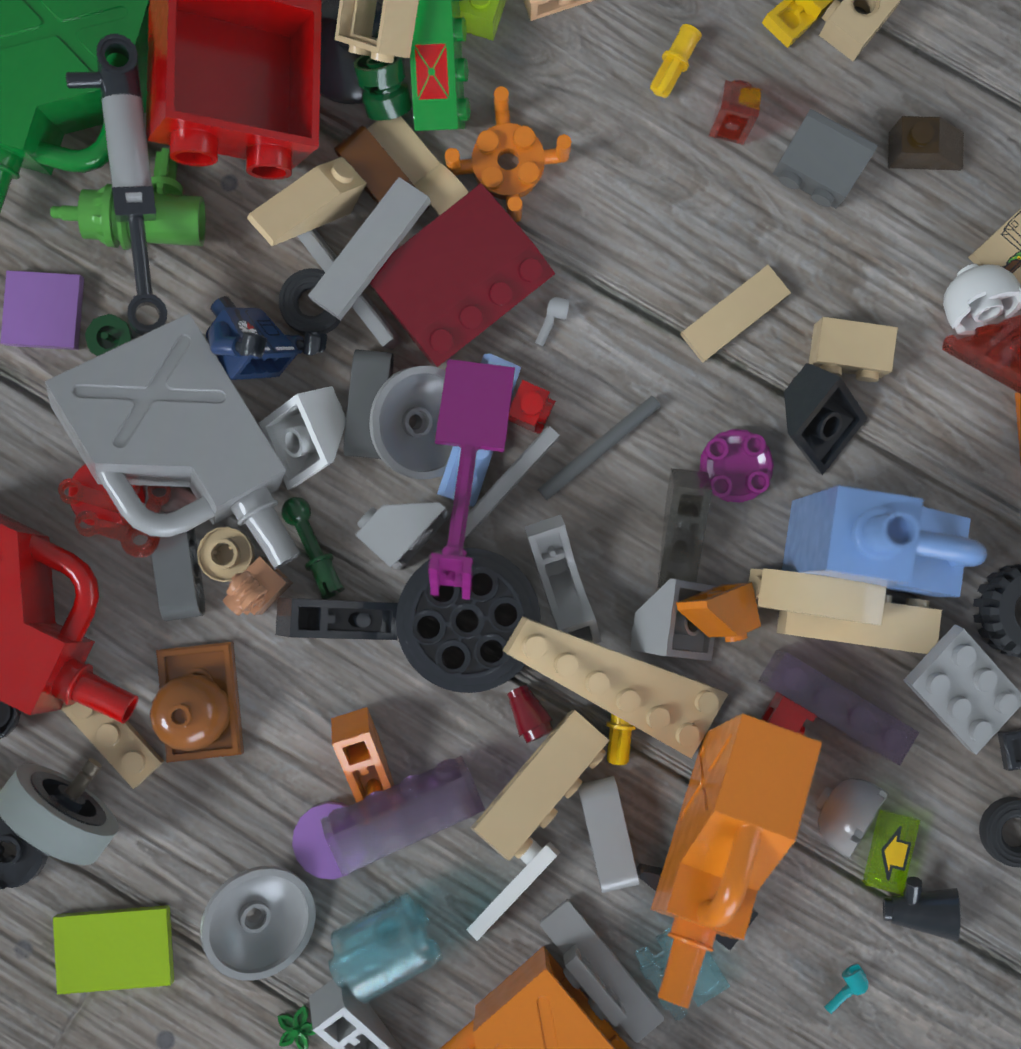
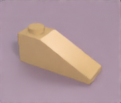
M343 157L316 166L249 213L247 219L267 242L274 246L351 214L367 183Z

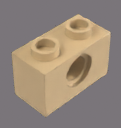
M834 0L822 17L826 24L819 36L851 61H854L894 12L901 0H843L842 2ZM854 7L864 9L866 14L857 12Z

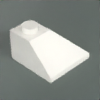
M332 386L298 393L259 422L262 432L286 469L283 480L287 490L295 488L334 462L345 428L346 417Z

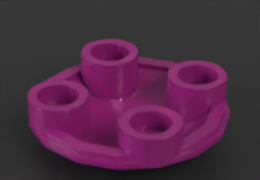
M731 429L718 433L706 444L700 456L699 471L703 484L714 496L726 502L742 503L756 498L760 493L768 489L773 476L774 461L770 448L762 436L748 430Z

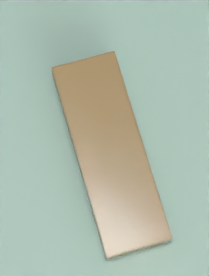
M767 265L682 331L680 335L701 362L704 363L787 298L791 292L772 268Z

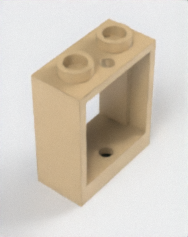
M340 0L335 40L349 44L348 52L371 56L370 59L381 62L393 63L394 56L410 58L419 0H383L378 38L372 37L377 0Z

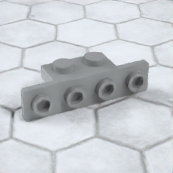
M570 900L563 901L540 921L541 928L563 954L566 967L563 970L564 975L576 990L582 987L591 997L588 1000V1004L601 1020L607 1017L614 1027L620 1024L636 1043L641 1041L664 1021V1016Z

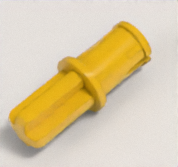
M683 24L670 49L662 54L663 62L650 84V89L656 96L668 97L681 73L687 71L689 67L688 60L702 37L701 32L696 27Z
M611 713L610 721L606 722V726L610 727L607 762L614 765H625L629 762L632 730H636V727Z

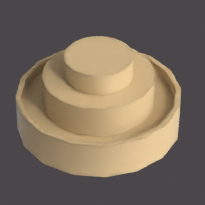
M231 527L215 528L208 532L199 543L197 550L198 564L203 573L209 578L220 582H231V578L236 573H243L254 562V546L250 538L241 530Z

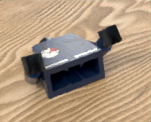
M228 296L218 298L210 307L216 319L207 329L206 338L210 344L211 352L217 356L230 380L279 377L297 354L303 352L306 355L312 356L322 353L326 349L327 334L310 330L306 331L305 339L300 335H284L263 310L259 308H237Z

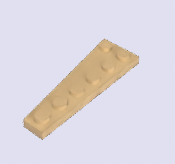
M525 617L521 618L503 649L505 653L689 758L693 757L728 696L726 692L711 685L676 674L662 667L646 663L632 656L616 652Z

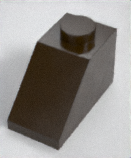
M902 116L888 133V168L961 171L963 169L964 132L940 117Z

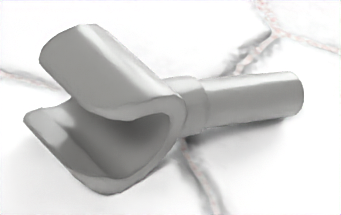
M554 297L549 301L545 322L535 341L536 344L544 346L555 318L566 320L569 307L568 299Z

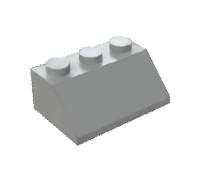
M440 502L382 505L378 510L372 507L358 521L357 525L361 529L355 536L389 567L402 570L449 519L451 514Z

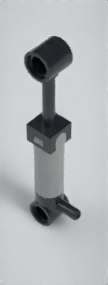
M114 33L103 37L97 45L98 72H67L65 75L69 89L100 88L115 218L116 222H128L136 283L137 295L133 296L128 306L127 319L129 325L136 333L144 335L166 324L167 309L163 301L157 295H154L152 291L144 221H156V208L151 180L138 53L135 45L129 38ZM112 53H121L128 59V62L124 66L115 67L109 64L106 59ZM147 305L155 308L159 315L157 322L152 325L140 323L136 318V312L140 307Z

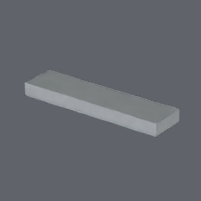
M398 177L310 292L309 298L341 321L431 203L429 196Z
M316 229L297 236L326 273L336 260L337 255ZM363 291L352 305V308L383 347L391 350L402 342L400 336L365 291Z
M546 427L468 512L465 541L558 441L560 435L554 429Z

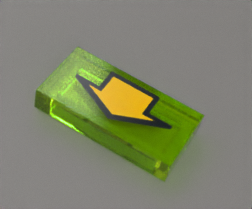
M883 809L879 810L862 883L866 886L903 895L920 825L919 819Z

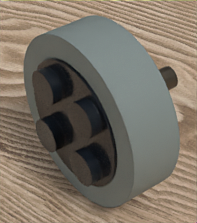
M92 758L86 761L82 770L78 772L74 779L44 766L22 764L0 791L1 818L21 838L33 845L37 851L49 857H55L77 865L93 864L119 829L118 822L110 809L98 797L86 789L93 780L92 777H95L102 768V765Z

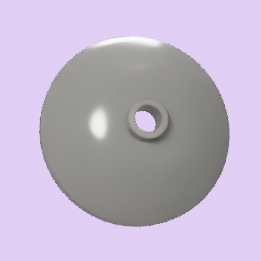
M433 366L405 368L392 375L381 386L374 398L369 418L371 439L382 461L398 474L414 479H432L444 475L453 446L435 444L446 372L443 369ZM412 415L416 418V425L413 428L409 425V419Z
M258 866L234 875L216 890L207 903L202 916L200 939L208 960L220 973L237 980H259L282 971L298 958L312 936L316 918L312 894L296 874L281 867ZM257 908L252 916H246L249 910Z

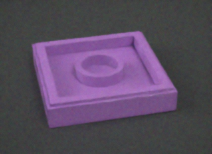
M6 270L0 343L5 346L79 350L84 277L78 274Z

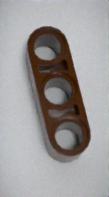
M363 125L334 147L338 158L343 157L367 183L364 190L377 205L398 177L415 187Z

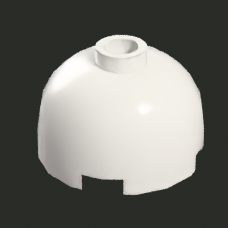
M971 264L962 268L944 294L943 306L952 329L955 328L959 335H969L989 329L986 322L1004 314L1007 320L1021 309V285L1013 273L999 265L987 264L979 266L978 264Z

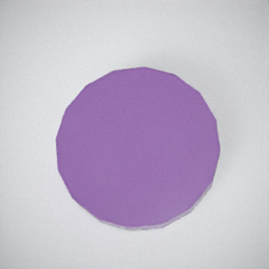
M327 801L314 805L300 817L293 831L292 847L296 860L306 872L318 878L334 880L348 875L360 865L368 849L369 833L364 819L359 813L357 814L355 810L351 809L350 806L343 802Z

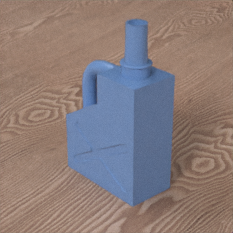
M838 485L792 501L782 570L885 586L888 591L919 596L960 597L964 567L982 564L986 559L987 550L980 542L968 538L971 518L923 507L922 498Z

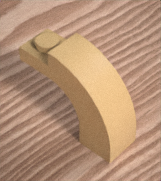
M764 568L763 570H750L748 583L752 582L756 603L759 608L880 626L882 624L887 589L885 586Z

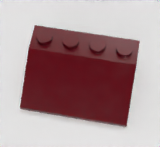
M480 183L397 248L369 284L433 366L439 367L555 275V272L529 237L484 185Z

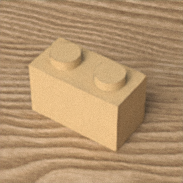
M822 317L814 324L809 364L838 376H842V373L855 374L856 380L878 382L879 378L892 372L898 327Z

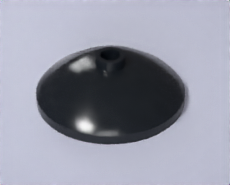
M328 0L322 3L320 95L342 104L363 103L362 92L364 90L359 87L354 62L362 55L348 52L349 44L335 40L340 0ZM379 2L376 4L372 37L378 38L383 6ZM402 57V62L404 66L405 58Z

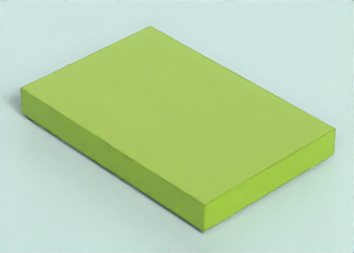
M170 905L64 913L53 917L57 995L171 986L174 983Z

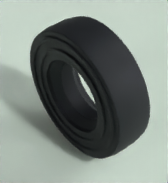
M308 268L297 271L284 282L280 290L279 309L286 323L300 334L305 335L306 331L310 330L327 334L334 330L341 322L325 309L316 316H308L300 311V296L305 291L316 286L325 274L323 270Z
M1002 798L992 803L983 813L979 825L980 839L986 851L995 860L1010 867L1021 868V845L1016 847L1009 846L1002 836L1003 826L1008 820L1021 818V798Z

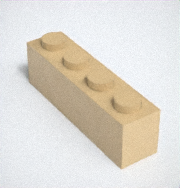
M886 595L881 626L779 610L777 633L928 654L939 640L942 610L929 608L930 601L906 598L905 605L891 603L892 596Z
M576 710L569 711L470 828L504 859L510 861L513 856L519 859L533 843V840L529 837L538 826L545 828L556 816L558 810L554 807L563 796L567 799L570 798L580 787L583 781L579 777L588 766L594 769L605 757L607 752L603 748L609 740Z

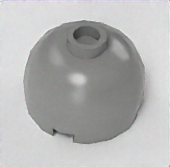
M851 778L844 780L834 790L827 786L815 805L821 809L818 827L825 842L837 852L850 859L852 853H854L877 814L876 812L878 809H881L889 793L863 779Z

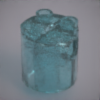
M408 893L400 894L333 930L331 933V945L334 957L328 961V965L338 987L343 989L349 986L361 1003H368L433 968L437 962L441 961L443 955L434 938L430 939L425 927L430 923L423 907L420 904L415 906Z

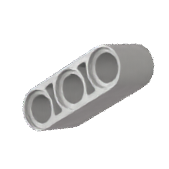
M611 776L582 783L578 791L602 893L639 885L615 777Z

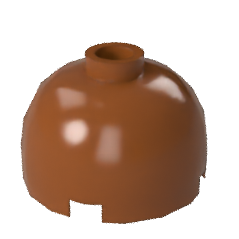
M188 674L173 678L159 689L152 700L150 720L152 729L160 741L173 749L193 751L209 746L220 737L221 733L228 726L231 709L227 694L223 689H220L218 684L213 682V679L205 675Z

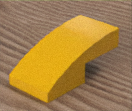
M783 0L766 15L762 24L788 48L829 8L834 0Z

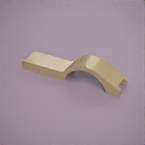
M401 116L391 120L376 121L367 128L415 187L429 196L430 205L438 215H441L468 193V190L459 179L436 159Z

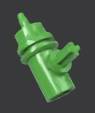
M162 148V152L156 151L154 176L151 177L156 221H144L147 243L203 246L206 232L204 198L202 196L182 195L183 187L176 181L178 162L170 158L169 148ZM106 184L98 190L82 189L79 195L78 206L62 205L51 207L50 215L52 218L64 221H78L80 234L83 239L99 240L107 247L118 248L121 245L123 250L131 249L128 222H116L112 184Z

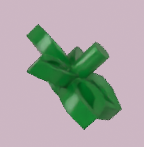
M303 1005L294 1016L290 1014L278 1015L279 1025L285 1030L281 1036L279 1046H289L295 1041L299 1049L309 1048L308 1036L315 1035L316 1033L312 1029V1022H307L309 1012L306 1005Z

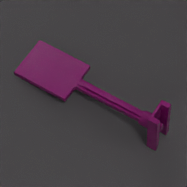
M447 360L435 444L458 446L461 448L447 547L443 548L442 554L431 553L429 577L431 595L439 596L440 585L461 587L462 599L470 600L472 558L466 557L467 551L463 548L476 455L479 449L504 452L515 367Z

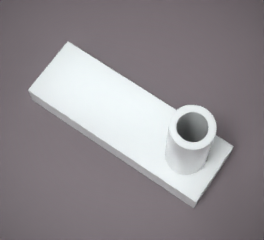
M531 836L529 837L533 840V843L520 857L527 866L466 929L477 941L559 855L560 851L551 842L542 848Z

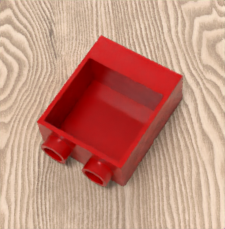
M149 0L148 95L146 102L147 141L170 145V158L184 165H214L218 162L219 154L246 159V172L253 177L268 180H280L290 177L292 175V168H295L319 148L322 0Z

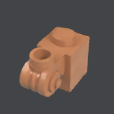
M259 556L243 573H236L231 578L232 581L226 591L227 596L222 601L238 616L242 613L248 615L250 612L253 615H262L293 582L279 568L274 569L267 557Z

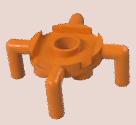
M500 86L494 91L496 125L482 131L478 135L471 159L460 160L459 151L455 148H449L445 152L446 167L455 176L474 174L477 183H482L492 196L506 200L507 213L515 222H519L522 218V200L520 198L532 191V188L539 182L544 172V165L568 161L572 141L568 135L563 134L557 138L556 148L544 150L540 140L530 127L511 123L509 92L507 88ZM508 153L515 155L519 161L518 165L511 170L501 168L498 160L502 155Z

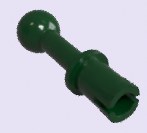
M300 497L289 498L282 506V518L287 524L295 526L310 559L305 564V568L307 571L312 572L322 599L334 597L337 595L336 591L341 593L345 590L331 562L334 557L331 553L324 554L308 521L311 516L309 503Z

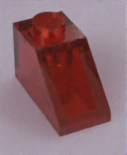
M725 80L719 94L709 136L744 145L759 115L762 89L755 88L752 84L743 80Z

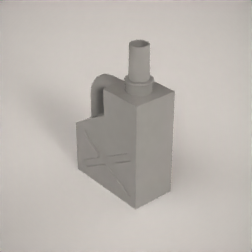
M190 313L45 381L52 410L97 484L104 486L119 513L133 528L150 536L171 537L187 532L209 519L214 525L234 514L238 520V525H247L274 569L286 565L301 554L275 511L274 507L278 504V501L274 500L271 493L279 489L286 469L216 355L211 352L208 342ZM131 485L190 487L198 500L175 512L158 514L144 506Z

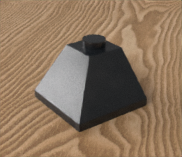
M809 363L804 365L784 391L788 435L816 472L823 475L868 417L840 376Z

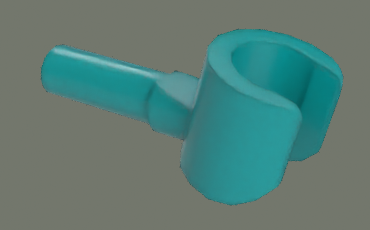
M853 964L843 971L842 977L847 985L824 1006L830 1014L853 994L861 995L868 990L869 982L859 964Z

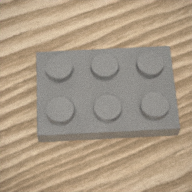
M955 624L903 680L965 748L976 755L1021 707V692L968 632Z

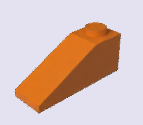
M368 707L331 718L332 746L368 831L372 832L405 821L385 753Z

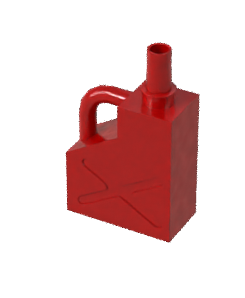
M1 513L0 701L30 716L61 710L64 702L68 706L77 702L124 724L133 714L138 703V696L93 674V666L91 664H84L95 641L84 636L95 616L100 598L98 580L91 567L74 553L51 543L49 536ZM52 569L67 576L75 588V600L63 626L56 623Z

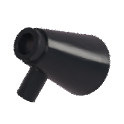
M908 877L905 894L883 898V920L958 942L961 926L957 888L922 892V880L918 877Z

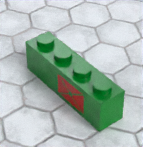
M419 0L410 53L414 131L466 129L465 121L470 120V102L468 97L464 98L463 82H467L469 76L468 62L466 58H462L461 42H465L467 37L465 18L460 17L459 1L464 0Z

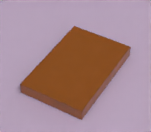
M234 641L156 650L159 688L176 677L188 674L205 675L213 679V682L225 691L231 709L228 726L221 733L220 737L209 746L193 751L173 749L165 744L166 763L243 754L244 746Z

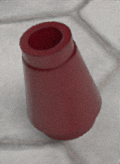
M527 684L507 694L519 737L523 736L527 744L554 731L550 723L553 719L533 692L530 691Z

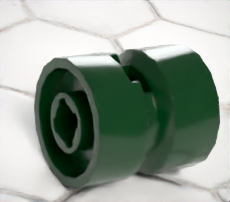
M365 55L357 58L354 62V68L359 87L364 90L362 92V99L367 117L371 120L384 121L398 118L409 112L413 105L408 84L403 81L406 74L402 57L394 56L393 63L370 59L371 56Z

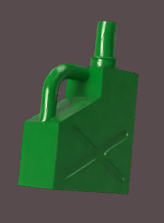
M0 0V213L12 179L17 180L20 178L21 167L52 176L54 168L67 172L87 173L102 168L109 162L100 88L69 89L65 75L67 72H98L97 45L106 35L114 33L124 35L135 45L138 53L143 111L146 113L148 95L149 0ZM112 53L106 59L109 64L115 67L124 66L128 62V59L121 53ZM102 125L97 140L91 146L81 150L61 146L64 134Z

